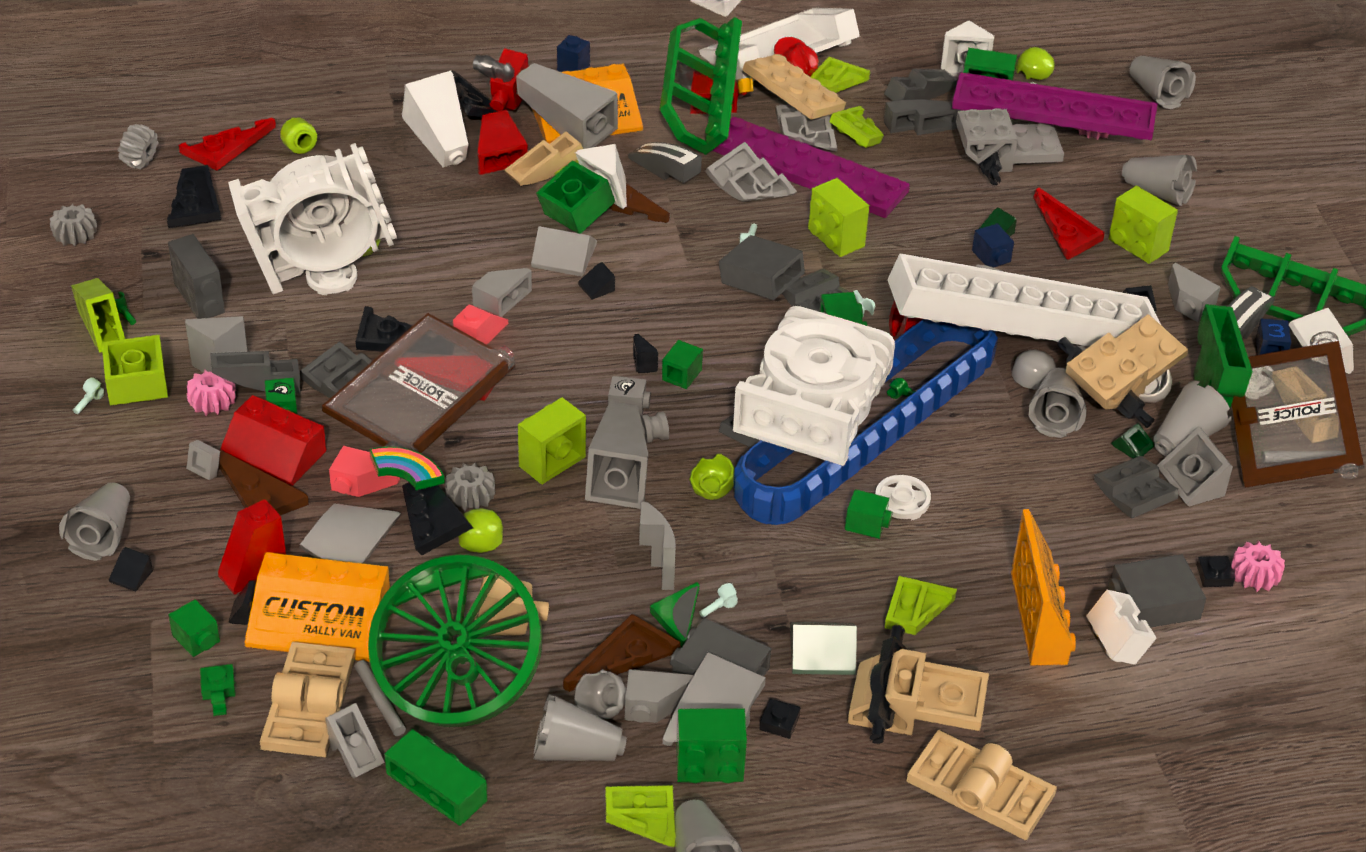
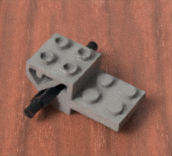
M970 109L957 112L956 125L965 153L980 165L982 173L990 179L992 185H998L997 182H1001L998 172H1012L1013 164L1063 162L1064 152L1052 124L1012 125L1007 109Z

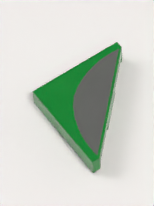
M698 582L650 605L651 615L671 637L680 641L681 648L686 643L692 626L700 589Z

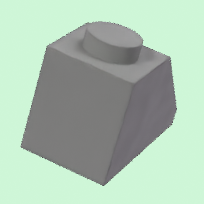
M1177 263L1172 265L1168 288L1174 308L1183 315L1199 322L1205 304H1217L1221 287Z
M521 268L488 272L472 286L473 306L502 317L532 291L531 270Z
M629 669L625 696V720L657 723L675 712L693 675Z

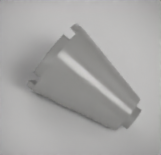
M1141 55L1136 57L1130 65V75L1160 106L1167 109L1181 106L1180 102L1185 97L1188 99L1192 94L1196 80L1195 72L1191 70V66L1182 61Z
M1191 155L1130 158L1123 165L1122 176L1125 178L1126 183L1133 186L1137 185L1152 195L1174 205L1182 206V203L1186 204L1193 193L1196 180L1192 179V171L1197 172L1196 159Z
M1065 368L1052 369L1029 403L1028 415L1030 420H1032L1035 428L1040 433L1049 437L1062 438L1066 437L1068 433L1077 432L1082 427L1086 418L1087 409L1077 383L1066 374Z
M1196 380L1184 386L1154 436L1156 450L1160 454L1167 456L1197 427L1202 428L1208 437L1225 428L1231 421V416L1228 417L1227 411L1230 408L1222 395L1209 385L1205 388L1197 385L1200 381Z
M107 483L64 514L59 524V534L61 539L65 538L70 544L68 549L72 553L93 561L101 560L102 557L114 554L121 540L130 502V495L127 489L118 483Z
M548 694L543 709L546 711V714L540 720L535 741L534 760L615 761L617 755L623 756L627 737L622 736V728L557 696Z
M689 800L681 804L676 810V852H743L738 842L703 801Z

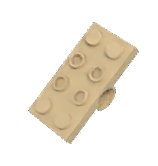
M299 642L291 643L282 673L277 672L273 681L272 705L260 739L261 750L318 757L327 756L330 741L325 718L340 711L355 661V649Z
M937 730L907 775L908 783L1026 841L1054 798L1057 789L1056 786L1013 766L1011 755L1003 747L988 743L979 750L940 730Z

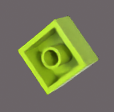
M835 178L812 188L808 229L839 257L845 256L865 247L869 205L841 180Z
M1136 185L1116 198L1108 239L1150 264L1169 251L1178 210Z
M160 335L102 342L105 382L110 405L168 398Z
M561 397L534 415L525 418L518 424L519 467L543 485L586 457V415Z

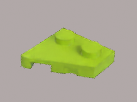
M828 57L810 77L818 80L826 89L837 93L870 79V71Z
M861 106L832 113L829 122L835 125L839 132L855 139L859 146L867 148L881 143L884 136L883 133L875 126L871 118L865 119L862 116L864 109Z
M899 576L885 620V628L891 629L894 625H901L905 628V633L916 635L955 601L957 589Z
M673 786L605 787L607 823L669 847H675Z

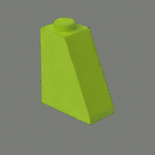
M99 278L71 285L78 312L98 352H102V342L125 339L113 292Z

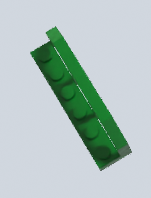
M733 17L728 23H724L720 29L702 18H698L678 25L670 32L660 111L678 141L705 155L725 141L729 135L742 21L736 17ZM696 29L718 41V47L715 51V66L680 48L681 33ZM677 60L713 79V85L710 90V94H712L711 101L674 82ZM672 95L709 114L708 125L705 129L706 141L686 130L671 104Z
M1237 236L1234 237L1221 267V274L1234 299L1241 292L1229 271L1231 263L1240 269L1257 271L1264 277H1275L1269 295L1273 297L1276 296L1282 280L1291 286L1300 285L1309 288L1316 294L1322 295L1315 312L1324 309L1329 295L1336 297L1343 303H1354L1366 309L1365 284L1337 276L1338 269L1333 268L1331 273L1292 261L1291 254L1286 253L1285 257L1282 258L1239 244L1240 237ZM1271 305L1266 312L1267 315L1288 322L1304 316ZM1366 319L1342 329L1347 336L1366 330Z

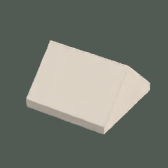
M967 21L945 32L941 69H945L952 76L959 77L960 72L964 73L968 48L992 51L994 35L971 21Z
M616 145L578 150L576 156L579 164L607 179L616 201L614 204L624 209L627 206L626 177Z
M1329 308L1295 319L1288 324L1302 347L1339 341L1345 372L1350 374L1354 370L1353 344ZM1327 356L1310 358L1314 363L1329 367Z

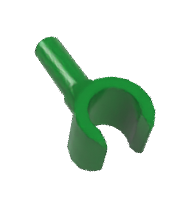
M118 292L119 298L115 299L117 311L131 325H134L136 320L128 311L125 294Z
M896 378L889 384L891 388L887 391V394L892 399H898L902 394L909 397L916 391L909 388L906 380L903 378Z

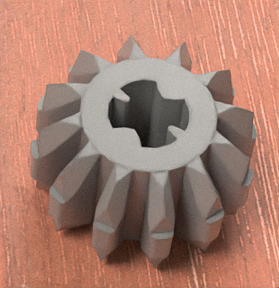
M130 125L127 132H123V138L119 140L121 142L118 148V152H120L119 159L132 168L141 169L147 167L149 161L153 160L154 153H156L158 145L157 134L145 125Z
M72 204L70 207L62 206L61 210L53 211V217L50 218V228L57 242H62L64 246L73 244L75 247L77 243L86 244V240L94 239V233L97 232V222L90 208H85L83 204L79 206Z
M476 462L472 466H467L463 463L461 468L452 467L451 474L446 475L445 493L457 508L462 506L464 512L468 508L488 507L489 501L494 499L495 495L493 473H490L486 466L478 468Z

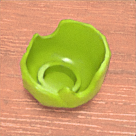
M1033 47L1026 49L1018 58L1016 72L1020 73L1023 71L1026 79H1047L1054 71V59L1042 48Z
M716 454L713 459L702 458L691 471L690 484L694 492L708 500L723 498L733 489L734 466L731 460L722 454Z
M477 508L463 514L473 526V529L458 536L459 545L470 552L483 553L492 551L501 545L503 541V525L501 518L493 510Z

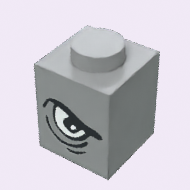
M612 376L608 404L611 401L638 405L639 413L643 415L644 408L649 409L651 392L646 391V379Z

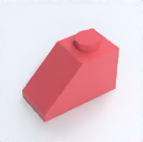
M470 304L453 319V327L486 345L508 325V319Z
M347 446L342 447L329 468L331 490L356 497L397 485L400 481V477L397 476L378 477L370 457V452Z

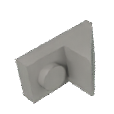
M356 703L325 718L332 751L339 750L352 779L385 763Z

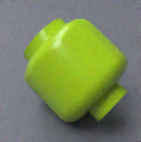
M297 117L291 118L283 124L280 138L283 144L292 152L305 154L315 147L317 133L315 128L305 119Z

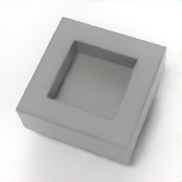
M199 440L189 443L186 469L208 480L217 477L220 451Z

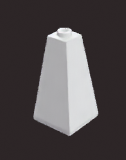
M448 71L405 84L402 109L404 121L442 167L457 165L465 161L468 141L453 73Z

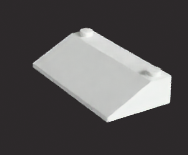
M811 8L741 34L735 80L752 78L742 71L744 63L757 58L772 56L776 42L783 37L798 38L816 53L836 45L845 46L851 44L852 39L860 37L854 9ZM718 43L699 50L700 55L714 66L716 64L715 51Z

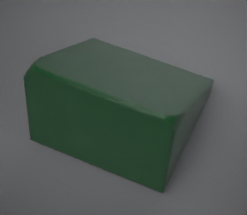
M997 207L979 229L998 223L1011 236L1015 233L1017 220L1014 216Z
M1139 423L1127 429L1111 442L1116 449L1133 459L1144 456L1155 446Z

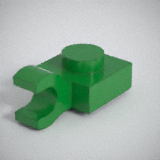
M233 664L200 668L202 699H211L213 716L227 715L226 697L236 696Z

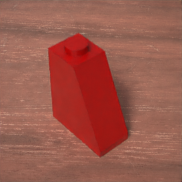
M507 110L482 115L477 152L479 175L505 170L528 152L527 142Z
M266 499L237 513L218 570V577L234 595L241 592L249 581L257 582L258 573L266 552L286 555L282 518Z

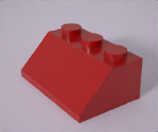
M252 395L234 412L220 450L293 486L326 452L324 426Z

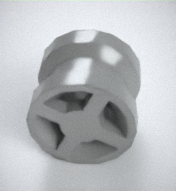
M664 411L657 412L655 416L651 417L647 414L640 415L646 443H650L657 438L660 440L669 439V425Z

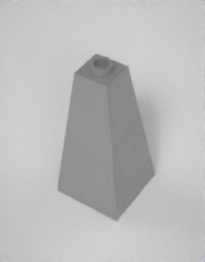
M536 63L523 69L516 76L517 94L560 135L567 131L581 143L583 149L597 146L618 129V98L615 91Z
M609 402L588 449L586 501L641 509V502L645 501L649 454L638 405Z

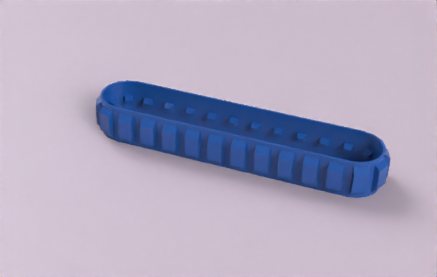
M928 319L921 320L895 340L893 367L885 382L931 347L941 342H964L973 346V348L858 435L849 447L848 459L844 466L825 461L803 479L790 486H766L756 480L792 454L794 450L760 440L744 456L740 457L735 467L734 498L741 509L750 518L760 523L771 525L786 524L802 516L846 480L855 475L860 469L873 461L883 451L896 443L897 440L924 421L934 411L984 374L985 369L991 367L995 357L998 337L995 335L996 331H986L970 326L962 327L946 322H933Z

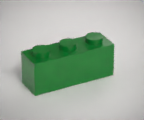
M412 729L385 752L386 774L459 826L487 802V782L483 775L463 765L454 754L446 753L440 749L428 736H422Z

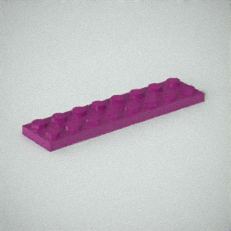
M960 72L952 108L961 111L970 109H1007L1010 118L1014 120L1021 119L1034 121L1039 124L1046 123L1059 125L1064 128L1071 127L1089 132L1096 131L1114 136L1121 135L1139 140H1152L1158 103Z
M734 116L730 119L728 138L712 150L725 156L743 142H746L759 160L764 157L778 176L783 173L788 181L811 190L813 187L838 178L869 205L870 213L885 219L908 194L910 183L815 148L807 143L789 139L786 135H781Z

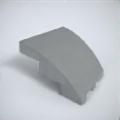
M790 104L776 106V117L782 135H786L792 140L837 152L834 129L831 128L829 115L811 120Z
M743 142L705 170V173L723 191L743 202L791 196L797 192L783 173L778 176L763 157L759 160L746 142Z
M641 502L639 545L652 546L651 567H663L662 590H674L676 555L674 533L668 521L655 507L648 502Z
M333 504L313 526L301 542L300 548L315 558L364 564L383 537H386L401 513Z
M708 652L692 677L669 722L662 739L663 744L672 746L673 742H677L678 709L745 708L747 729L750 724V708L765 686V677Z

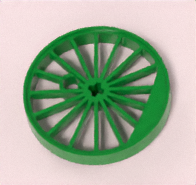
M472 555L438 557L426 561L405 573L383 596L370 626L368 639L369 660L374 677L384 694L404 712L420 721L436 726H471L499 715L509 708L527 689L535 675L541 657V622L529 591L507 568L489 559ZM489 576L464 619L469 580ZM497 579H501L513 588L510 593L473 622ZM461 583L456 621H454L445 587ZM436 590L440 591L448 620L447 623L443 622L423 595ZM517 597L522 599L527 614L479 629ZM418 598L441 628L438 629L396 607ZM394 613L438 636L384 632L390 615ZM528 622L530 625L529 642L479 639ZM458 634L457 643L452 645L453 636ZM383 641L433 644L383 661ZM476 647L522 649L528 651L521 669H518ZM469 652L517 676L501 692ZM433 654L397 685L392 686L386 674V669ZM440 661L416 705L409 703L400 696L403 690ZM470 663L468 673L462 676L456 675V669L459 664ZM446 669L448 679L443 713L423 709ZM480 673L498 696L486 704L477 707L471 684ZM455 683L466 686L471 710L451 713Z

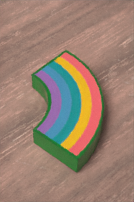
M401 447L369 449L378 477L397 476L410 482L415 490L445 483L444 475L440 468L421 453Z

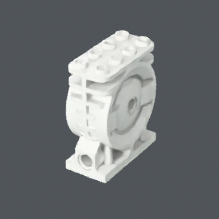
M356 143L351 144L353 154L343 157L341 150L337 149L335 150L336 157L317 155L301 158L282 168L270 182L261 179L244 186L241 185L239 179L228 182L238 219L272 294L283 291L281 282L302 275L304 270L315 272L335 270L349 265L360 258L370 246L373 252L378 251L376 240L386 238L388 246L394 245L393 239H396L397 235L392 223H389L392 221L385 204L382 203L384 200L379 187L375 183L376 180L369 163H366L368 159L363 146L357 148ZM347 195L351 196L350 206ZM287 213L289 214V217H290V219H291L292 222H290V221L285 217ZM343 219L344 223L339 225V222H341Z
M801 306L790 307L785 317L779 323L778 330L770 336L765 345L764 358L760 365V374L748 377L745 382L740 381L735 388L733 432L844 466L848 459L849 447L857 434L858 426L868 416L872 400L879 394L881 386L884 385L887 376L892 370L895 351L893 337L883 330Z

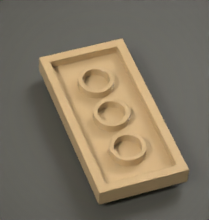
M773 54L772 56L757 58L744 63L742 71L811 120L842 111L845 108L846 102L839 98L837 93L826 89L818 80L809 77L801 68L792 65L780 54Z

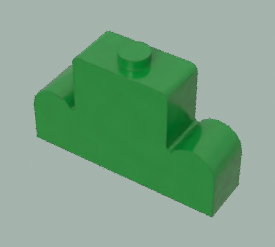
M1205 304L1197 334L1198 344L1202 345L1193 376L1194 380L1200 381L1197 385L1204 388L1209 385L1220 393L1230 408L1234 396L1243 397L1245 395L1253 371L1233 307Z

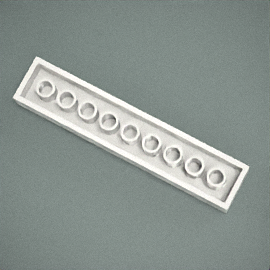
M899 254L887 279L899 314L908 318L916 317L933 322H946L962 327L970 326L986 331L994 330L1010 335L1018 334L1030 336L1034 339L1042 338L1060 342L1063 337H1066L1072 344H1078L1083 347H1090L1107 333L1117 338L1148 314L1161 325L1148 297L912 255Z

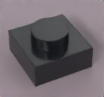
M1228 556L1198 557L1196 565L1203 587L1233 586L1235 576Z
M770 698L761 718L759 730L791 739L800 717L801 707Z

